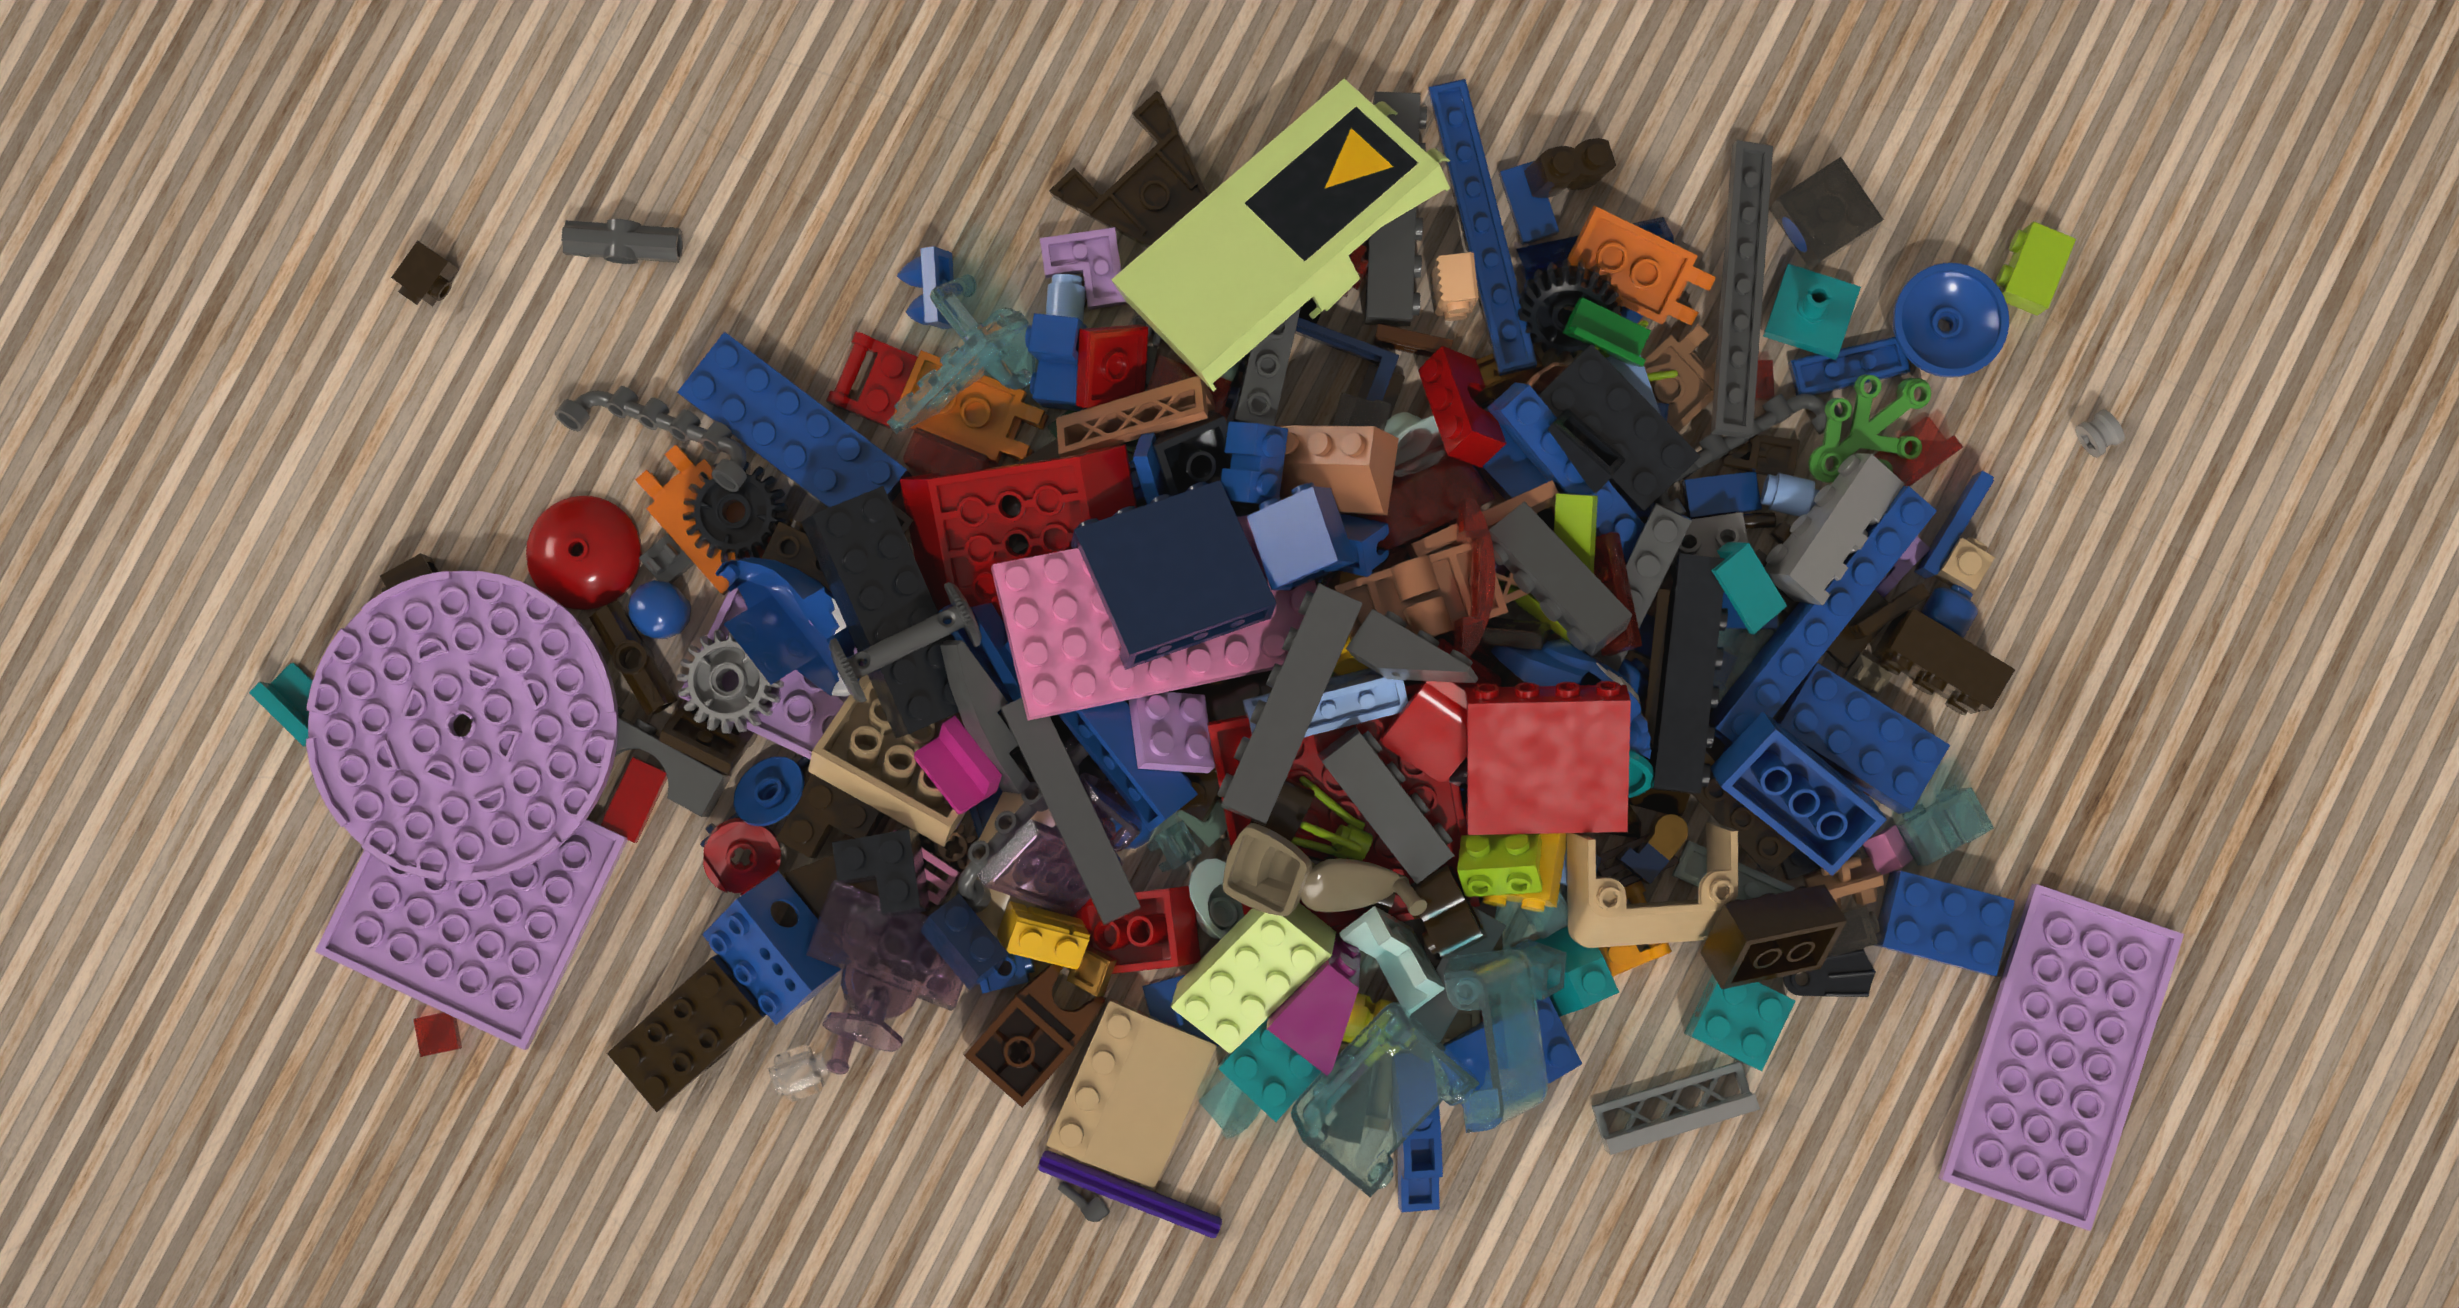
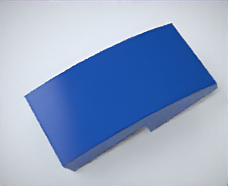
M1756 472L1687 479L1682 482L1687 515L1691 519L1762 510Z

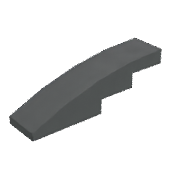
M945 640L940 647L949 685L963 724L975 742L1002 774L999 783L1002 792L1020 794L1031 783L1009 755V752L1018 744L1010 729L997 713L1008 701L963 640Z

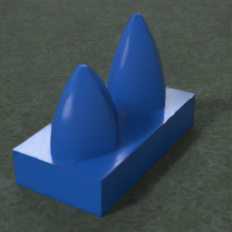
M935 246L920 248L921 256L907 263L897 274V277L908 285L923 288V294L913 300L907 308L906 314L914 321L923 325H931L940 329L956 328L952 253Z

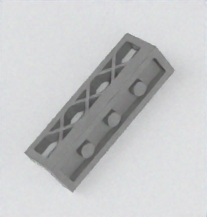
M1738 1061L1592 1106L1605 1151L1612 1155L1760 1110L1756 1094L1749 1090L1742 1064ZM1734 1072L1740 1094L1724 1098L1713 1092L1720 1076ZM1711 1079L1707 1088L1698 1084ZM1693 1085L1704 1091L1705 1093L1697 1107L1687 1109L1676 1103L1684 1087ZM1674 1091L1671 1099L1661 1095ZM1710 1095L1719 1099L1717 1101L1707 1103ZM1656 1096L1667 1102L1668 1104L1661 1118L1650 1120L1639 1114L1644 1102L1648 1098ZM1638 1102L1634 1110L1625 1107V1105ZM1673 1107L1682 1110L1681 1112L1669 1115ZM1620 1108L1631 1114L1624 1129L1609 1133L1603 1112ZM1636 1118H1639L1645 1122L1633 1126Z

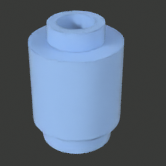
M1072 274L1052 275V283L1048 284L1046 314L1076 317L1083 322L1085 287L1082 286V277Z
M1778 473L1776 476L1768 474L1763 485L1760 503L1768 505L1769 510L1800 517L1803 514L1807 515L1816 504L1814 498L1820 490L1815 489V481L1783 473Z

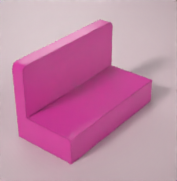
M956 716L942 723L938 738L914 753L916 762L957 814H963L997 792L1002 774Z

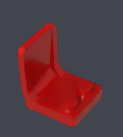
M1439 638V649L1448 654L1454 649L1473 662L1471 668L1478 676V681L1476 683L1424 681L1384 732L1382 744L1436 781L1445 782L1467 757L1466 688H1475V686L1483 683H1491L1502 687V680L1496 673L1445 639Z

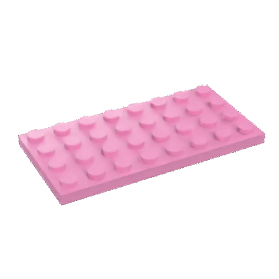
M1247 516L1237 517L1269 585ZM1079 548L993 564L991 568L1027 721L1270 671L1275 663L1283 666L1288 651L1282 649L1291 627L1299 629L1305 615L1298 613V610L1306 592L1315 593L1317 589L1315 580L1290 591L1271 590L1277 603L1271 619L1125 670L1119 656L1122 646Z

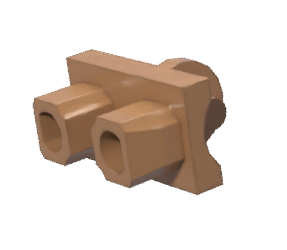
M1859 855L1850 857L1833 876L1822 867L1821 871L1803 875L1806 887L1825 884L1840 910L1842 909L1840 897L1852 894L1856 904L1866 905L1877 901V887L1884 885L1883 875L1876 870L1871 858L1860 859Z

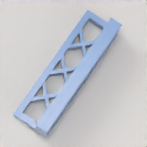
M1370 668L1330 678L1305 737L1400 713L1408 703L1404 681L1387 679ZM1270 693L1243 700L1252 734L1256 724L1250 722L1255 707L1259 700L1267 702Z

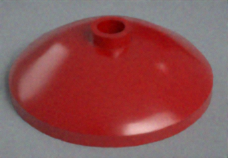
M594 496L570 497L550 506L533 525L527 541V566L535 585L539 590L558 601L564 607L571 609L592 610L613 603L631 587L641 565V560L639 559L642 556L641 539L631 518L615 504ZM582 543L584 551L580 556L575 557L572 554V548L575 544Z

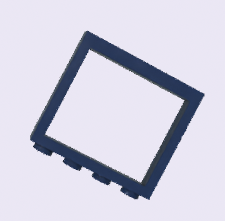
M1298 317L1295 334L1379 365L1356 425L1373 426L1399 355ZM1247 354L1242 358L1239 367L1240 372L1244 371ZM1233 385L1225 404V407L1231 408L1226 421L1227 425L1229 421L1238 422L1233 420L1240 386Z

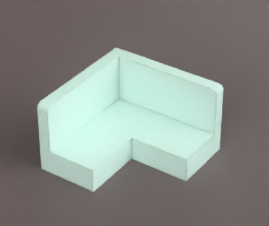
M1376 906L1372 907L1339 933L1344 942L1359 948V950L1377 960L1404 1012L1412 1014L1446 989L1413 928Z

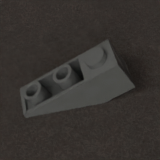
M1372 609L1346 648L1357 661L1387 679L1476 683L1479 679L1471 668L1473 662L1454 649L1450 654L1438 648L1440 642L1422 630L1417 635L1405 628L1408 624L1406 621L1390 611H1387L1384 616Z

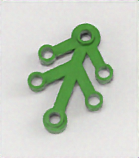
M1874 375L1859 376L1854 384L1857 394L1850 436L1841 443L1842 421L1850 417L1852 406L1848 400L1843 398L1830 399L1825 406L1827 421L1823 445L1817 447L1809 457L1808 465L1813 477L1821 482H1834L1840 474L1838 469L1843 461L1860 448L1897 453L1899 457L1905 459L1917 458L1922 451L1921 441L1917 437L1902 436L1900 438H1893L1877 434L1910 408L1920 409L1926 406L1931 398L1929 384L1920 378L1904 379L1897 387V398L1869 420L1872 399L1880 393L1882 385L1880 379ZM1869 379L1872 383V389L1869 393H1866L1864 391V383ZM1919 387L1921 389V396L1916 401L1913 394L1914 390ZM1840 403L1843 411L1837 417L1834 413V408L1836 404ZM1908 441H1911L1912 451L1906 454L1904 446ZM1832 457L1833 467L1827 470L1825 462L1827 458ZM1878 459L1893 473V468L1890 462H1888L1887 460Z

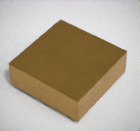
M1087 945L1079 968L1077 970L1070 969L1066 981L1096 997L1104 996L1117 960Z

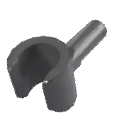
M1064 1181L1059 1185L1058 1190L1077 1204L1076 1206L1080 1208L1088 1221L1099 1222L1110 1213L1109 1208L1099 1196H1096L1088 1203L1083 1196Z

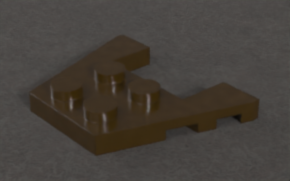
M1158 91L1132 113L1135 121L1157 142V145L1103 195H1100L1075 168L1070 170L1049 190L1053 198L1110 228L1115 227V231L1147 248L1208 196L1190 155L1187 153L1179 136L1175 123L1171 119L1165 102Z

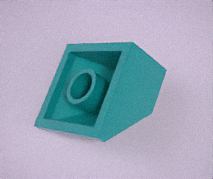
M1568 926L1511 951L1530 994H1548L1559 1017L1584 1009L1620 993L1599 948H1587L1576 943L1569 935Z

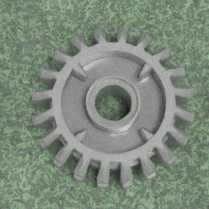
M718 629L714 631L715 643L708 636L703 635L700 637V642L704 648L702 651L693 645L688 648V651L695 658L693 661L682 659L680 662L683 667L690 669L688 675H677L678 681L688 682V687L680 689L678 694L681 697H692L684 705L686 711H692L699 707L694 716L696 722L701 723L709 716L707 729L715 730L721 722L722 732L730 734L735 722L739 732H746L747 718L753 726L761 725V720L757 714L758 711L766 716L772 715L773 711L765 704L768 700L775 703L780 702L781 698L778 695L771 694L772 687L783 688L784 682L778 680L770 685L731 633L728 632L726 640L724 632ZM734 670L738 674L739 684L733 691L727 692L722 685V679L725 673Z

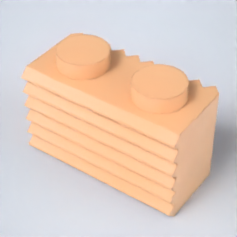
M1474 253L1439 255L1435 260L1430 275L1433 278L1431 284L1433 285L1432 291L1434 292V307H1436L1434 313L1437 316H1444L1445 321L1466 319L1467 313H1472L1479 298Z

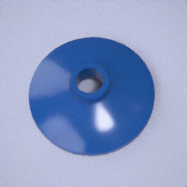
M778 756L764 759L752 766L743 775L734 793V808L737 815L744 822L752 826L771 825L787 816L799 802L804 789V774L799 765L787 757Z

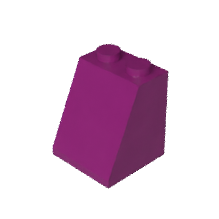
M1337 934L1335 936L1332 956L1274 1011L1267 1021V1030L1326 1076L1333 1070L1359 990L1361 953L1359 948L1344 942Z

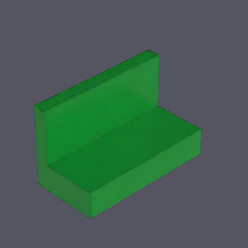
M1579 298L1563 333L1589 346L1593 344L1597 350L1630 366L1643 367L1646 359L1639 356L1651 330L1585 298Z

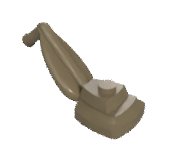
M1250 823L1239 834L1229 852L1223 878L1224 892L1240 903L1268 914L1288 916L1296 909L1300 900L1314 911L1342 912L1375 904L1389 897L1393 892H1396L1408 907V912L1412 916L1422 914L1427 908V902L1420 898L1409 884V879L1406 876L1397 874L1374 863L1356 859H1327L1315 865L1292 842L1256 823Z

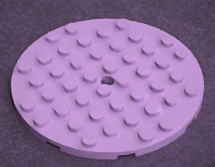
M441 571L422 575L404 581L367 602L348 625L338 631L326 649L310 688L306 710L309 711V738L306 739V748L310 768L319 793L337 823L344 827L362 845L361 847L380 861L398 870L435 880L472 881L503 876L523 869L556 850L576 832L597 804L610 776L617 749L619 721L614 684L600 649L586 628L562 604L543 591L524 582L483 571ZM465 714L473 722L467 736L460 737L455 733L453 723L459 715Z

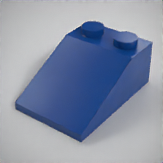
M1548 994L1524 997L1439 1046L1435 1051L1470 1120L1539 1089L1582 1065Z

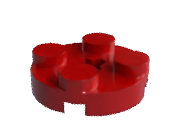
M741 818L729 819L719 824L709 834L704 844L703 867L708 879L719 890L726 893L728 891L740 893V896H742L778 871L781 860V847L779 841L775 840L777 838L775 833L768 826H752ZM737 848L749 849L752 852L749 855V864L744 865L741 861L737 863L732 861Z

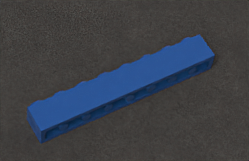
M1910 486L1902 487L1878 523L1874 525L1868 524L1865 529L1868 532L1867 541L1860 550L1846 557L1844 564L1848 569L1841 580L1836 581L1833 579L1828 584L1825 590L1830 596L1824 605L1799 602L1721 699L1717 708L1710 713L1709 724L1715 725V737L1729 748L1763 711L1771 718L1774 717L1937 512L1934 507Z

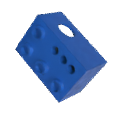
M779 871L737 898L702 934L709 942L712 950L734 972L737 981L745 985L758 1001L760 1009L770 1017L775 1025L815 997L852 962ZM776 901L790 904L797 914L796 925L788 928L777 924L771 915V905Z

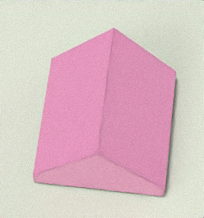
M1896 825L1871 836L1862 845L1867 856L1871 858L1874 867L1882 875L1903 868L1913 860Z

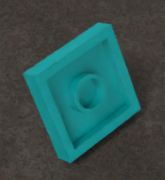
M1787 264L1763 337L1836 360L1861 287Z

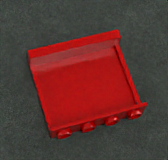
M1601 681L1596 685L1581 686L1575 682H1560L1556 686H1539L1535 683L1525 682L1519 683L1515 687H1498L1495 684L1483 683L1475 686V688H1466V824L1468 835L1628 832L1631 700L1627 685H1620L1615 681Z

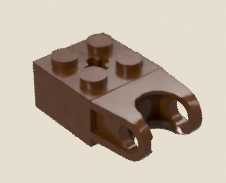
M1048 965L1020 989L963 1052V1055L1022 1108L1075 1049V1046L1106 1000L1104 996H1094L1090 1001L1077 1009L1064 1010L1059 1008L1053 1000L1052 988L1063 966ZM1021 1040L1027 1042L1025 1051L1028 1055L1023 1060L1019 1057L1016 1060L1009 1058L1012 1053L1009 1047L1011 1043L1016 1041L1019 1044Z

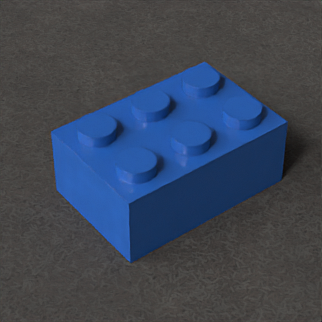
M1892 871L1888 876L1872 945L1984 975L1997 976L2015 900L1904 871Z

